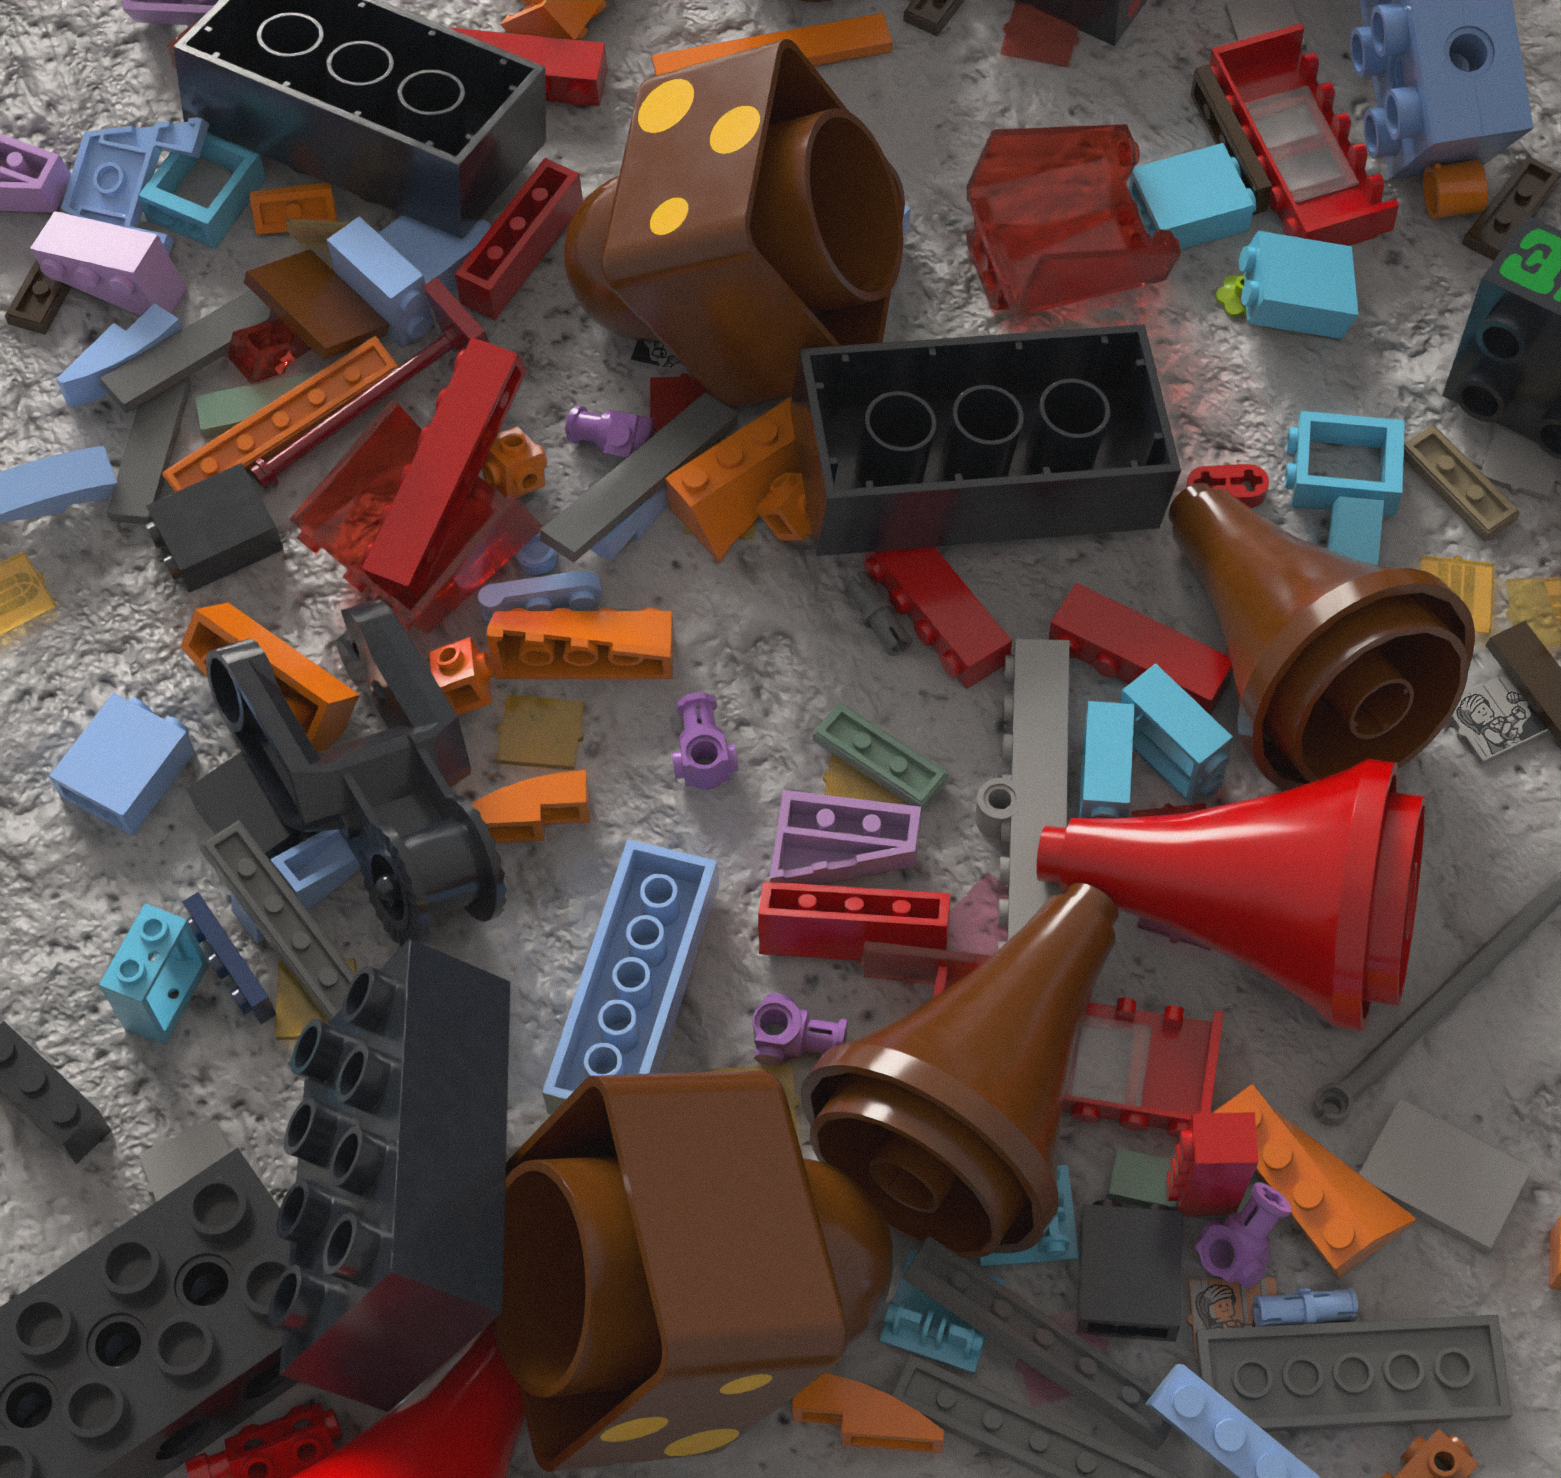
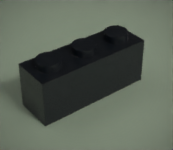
M5 1021L0 1024V1092L77 1164L112 1130L100 1111Z

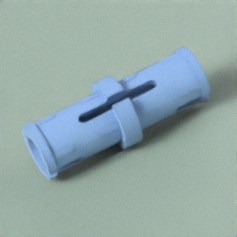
M1351 1287L1311 1292L1310 1288H1297L1295 1293L1275 1296H1254L1252 1313L1256 1327L1356 1320L1358 1317L1356 1313L1358 1312V1300L1354 1289Z

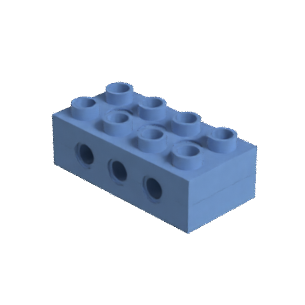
M1359 0L1364 26L1356 27L1352 30L1350 39L1351 59L1354 71L1359 78L1372 76L1377 108L1367 109L1365 112L1364 137L1371 158H1386L1389 180L1423 175L1425 168L1435 165V163L1443 164L1476 158L1480 160L1482 165H1485L1533 129L1512 0Z

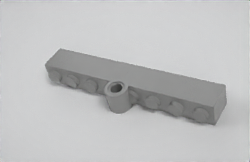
M1015 638L1014 655H1005L1004 682H1013V695L1004 694L1003 721L1012 722V734H1003L1002 761H1011V775L1002 774V778H993L982 784L977 793L975 820L977 827L984 835L1000 839V843H1009V857H1000L999 885H1008V899H999L998 927H1007V941L1027 924L1050 896L1061 894L1060 884L1037 880L1036 864L1040 836L1044 826L1067 828L1069 640ZM998 942V949H997V951H998L1006 942Z

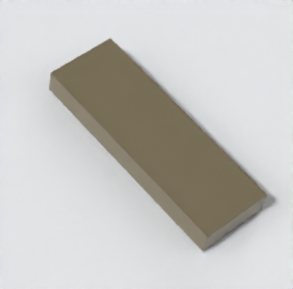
M1434 424L1404 443V460L1485 542L1518 520L1521 512Z

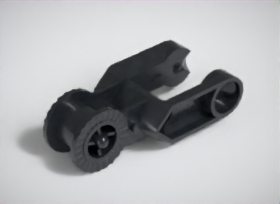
M378 598L341 610L347 630L336 639L342 663L349 677L357 687L366 691L388 729L320 752L315 751L278 688L272 666L258 642L249 638L208 652L206 670L214 702L282 823L302 832L339 830L360 865V871L364 876V887L369 893V902L375 908L376 917L383 923L384 931L391 935L392 941L398 943L399 947H402L409 939L424 944L429 935L430 919L463 907L472 917L482 922L500 916L504 911L503 906L506 903L505 893L507 887L504 883L505 872L501 867V856L496 850L495 840L489 834L488 825L482 820L480 812L473 808L472 802L465 800L464 796L453 794L450 789L471 774V765L458 715L386 602Z

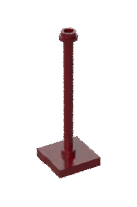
M437 277L425 284L423 288L434 311L442 336L266 463L261 458L255 460V465L250 468V471L264 489L271 485L273 487L278 485L277 475L453 349L455 352H460L466 349L471 337L489 343L485 330Z

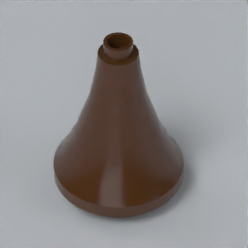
M1198 483L1191 485L1174 498L1169 508V520L1173 524V539L1192 565L1214 608L1235 675L1239 702L1238 734L1241 746L1248 758L1266 779L1284 790H1290L1345 771L1366 759L1396 762L1399 769L1433 741L1447 724L1461 700L1467 683L1468 670L1475 645V628L1470 610L1465 602L1442 579L1423 570L1390 568L1358 561L1299 539L1254 512L1229 491L1220 488L1212 489L1207 484Z
M1075 883L1068 888L1064 895L1050 896L1027 924L978 969L907 1016L856 1041L828 1049L822 1054L803 1081L801 1102L806 1119L811 1126L810 1140L817 1159L820 1162L841 1169L857 1180L874 1198L891 1230L919 1245H922L927 1237L930 1236L961 1258H981L993 1252L1017 1253L1028 1250L1040 1241L1051 1224L1059 1206L1056 1178L1060 1116L1076 1037L1097 979L1116 942L1115 931L1112 926L1118 919L1119 912L1114 902L1101 890L1088 884Z

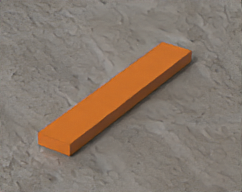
M884 13L655 54L652 55V64L655 76L783 39H790L800 48L811 64L817 66L892 52V40Z
M374 336L162 472V475L175 493L240 463L248 472L255 465V460L261 458L265 461L283 450L399 366L379 339Z

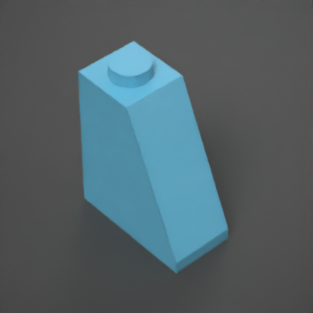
M1339 496L1329 509L1327 549L1358 561L1378 565L1384 500Z

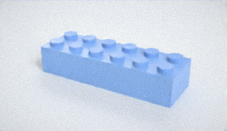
M627 839L542 1092L548 1114H552L589 1076L654 1074L660 1072L719 887L716 860Z

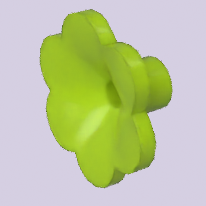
M1227 276L1223 281V286L1216 291V301L1224 306L1225 313L1230 317H1239L1241 315L1247 317L1246 306L1241 301L1244 276Z

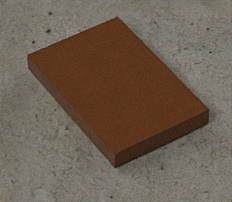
M311 249L248 270L245 273L243 283L322 359L360 346L374 336L381 338L387 335L390 324Z

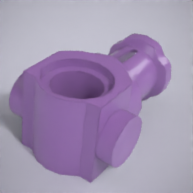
M576 405L568 414L565 433L570 443L578 444L582 440L597 443L600 451L627 458L655 435L653 431L655 419L615 410H607L601 415L588 412L586 407Z
M704 692L684 696L677 701L676 705L679 715L683 716L685 731L679 737L681 751L672 752L675 779L684 778L686 787L694 786L699 789L709 790L717 787L723 781H730V772L738 771L735 744L726 745L723 730L715 724L714 711L717 708L715 696ZM702 758H711L715 760L714 762L708 765H700L696 763L699 759Z
M778 993L768 994L764 997L763 1004L755 1010L753 1015V1035L756 1046L754 1059L764 1065L779 1066L782 1062H787L793 1057L801 1058L804 1051L823 1054L832 1047L846 1043L848 1020L840 1019L838 1023L810 1019L809 1011L798 1009L791 997ZM770 1024H779L786 1028L779 1035H768L763 1031Z
M1260 1182L1255 1183L1251 1188L1252 1197L1239 1214H1229L1223 1223L1219 1219H1215L1206 1224L1198 1235L1199 1242L1194 1248L1200 1254L1201 1263L1207 1272L1213 1276L1222 1277L1226 1282H1239L1245 1289L1257 1284L1266 1273L1265 1264L1270 1259L1269 1246L1271 1242L1268 1234L1281 1217L1286 1218L1292 1212L1291 1204L1281 1193ZM1231 1245H1232L1233 1250H1234V1259H1233V1262L1231 1261V1258H1230V1247H1231Z

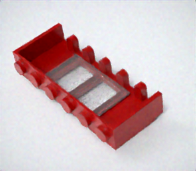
M1302 23L1212 48L1209 66L1272 184L1269 205L1273 212H1277L1283 224L1284 234L1351 246L1377 238L1380 234L1393 231L1399 204L1396 199L1381 202L1384 190V181L1381 174L1372 176L1366 174L1365 165L1368 154L1365 144H1350L1348 140L1351 129L1349 114L1347 112L1338 115L1334 114L1332 108L1335 90L1332 83L1319 85L1316 80L1319 68V60L1316 53L1303 55L1301 52L1304 34Z
M938 966L933 998L958 982L948 979L947 967ZM1118 998L1117 1006L1089 1002L1076 1037L1062 1112L1071 1113V1118L1086 1123H1097L1100 1121V1118L1119 1121V1126L1134 1131H1145L1148 1127L1166 1129L1167 1134L1180 1138V1130H1187L1192 1113H1210L1224 1012L1214 1010L1210 1022L1183 1017L1184 1008L1175 1005L1166 1006L1164 1014L1136 1010L1137 1002L1130 998Z

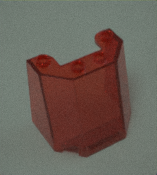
M1127 124L994 129L991 131L967 184V201L970 203L974 215V229L966 230V245L991 309L1010 311V314L1025 315L1167 280L1181 255L1180 243L1169 229H1159L1151 240L1149 233L1144 228L1139 216L1137 203L1132 199L1126 185L1140 158L1139 146L1134 141Z
M391 400L289 520L301 530L296 537L316 555L323 549L347 569L342 577L361 593L367 587L377 594L375 599L379 598L386 602L400 624L408 631L415 625L425 634H429L532 540L543 526L513 494H510L507 498L478 476L420 600L374 583L361 569L363 566V554L367 545L371 541H375L379 533L382 513L390 502L393 503L398 493L401 473L407 464L412 463L418 450V438L422 431L404 409L394 400Z

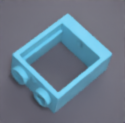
M207 132L199 159L170 152L138 196L147 221L216 249L250 203V192L258 191L266 181V175L260 154ZM200 158L234 171L208 209L173 195Z
M1300 411L1297 428L1289 427L1286 453H1294L1293 464L1287 463L1284 489L1292 490L1291 507L1329 510L1338 497L1342 496L1384 500L1383 515L1396 516L1403 487L1405 420ZM1310 442L1381 448L1379 482L1308 475Z
M1154 664L1122 690L1120 703L1134 704L1132 750L1189 805H1192L1202 796L1205 798L1213 796L1224 784V773L1230 761L1229 752L1233 736L1157 664Z
M1088 701L1082 741L1078 818H1128L1131 794L1134 704Z
M145 903L99 986L124 1029L166 1045L209 964L187 919ZM153 954H158L154 962L150 961ZM171 992H179V996L177 998H169Z

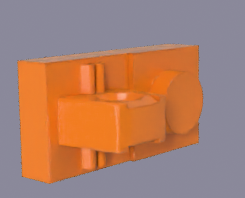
M330 183L298 185L250 192L249 198L256 235L297 231L288 219L338 222L333 186ZM309 224L299 225L301 228L296 226L298 230L311 227ZM312 225V227H316L315 229L335 227L326 225Z

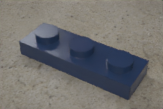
M199 892L182 901L190 916L187 920L198 943L206 941L212 951L206 958L220 980L229 976L236 988L229 991L243 1015L252 1011L261 1025L276 1016L277 1014L268 995Z

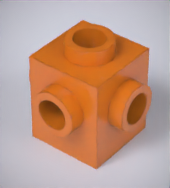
M516 426L497 434L482 466V474L487 484L491 488L495 487L509 501L545 487L544 468L547 467L546 454L539 444H535Z
M784 473L771 483L769 487L771 491L754 509L779 541H803L808 535L812 534L802 474Z
M470 637L429 652L430 672L457 715L492 703L490 678L495 675L494 667L487 652L480 653Z

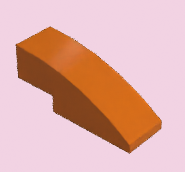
M577 770L527 779L498 789L472 802L473 808L480 812L482 820L488 825L489 834L494 838L495 843L545 841V825L590 823V790L586 770Z
M824 1373L793 1397V1422L842 1425L841 1446L942 1454L943 1429L922 1413L892 1395L859 1381Z

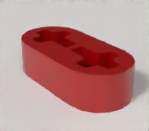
M1251 464L1201 466L1190 472L1186 488L1198 483H1207L1212 489L1220 488L1229 491L1249 508H1254L1264 502L1268 491L1269 478L1262 468ZM1245 481L1250 482L1255 490L1247 491L1246 486L1242 485V483Z

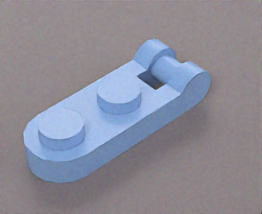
M575 571L489 584L480 589L478 600L482 609L483 622L488 627L494 611H508L513 608H524L529 611H552L557 608L587 611L592 609L602 599L603 591L599 575L589 571Z

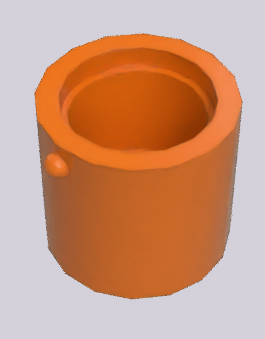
M1475 158L1443 164L1435 163V165L1425 168L1423 174V196L1427 212L1432 219L1438 221L1442 218L1480 213L1486 209L1488 185L1486 173L1480 160Z

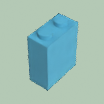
M1224 143L1131 168L1128 195L1157 256L1249 231L1252 213L1256 211V199L1253 191L1250 188H1245L1241 180L1239 163L1235 157H1230Z
M1258 231L1250 244L1243 247L1239 257V269L1244 274L1241 301L1246 306L1247 324L1342 339L1359 315L1351 246Z

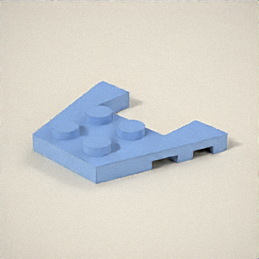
M195 117L188 118V122L173 124L170 121L157 122L151 127L135 128L133 126L84 132L61 209L73 216L156 234L168 255H170L174 242L173 238L167 234L138 228L143 212L138 195L154 175L161 151L199 159L209 123L203 118Z

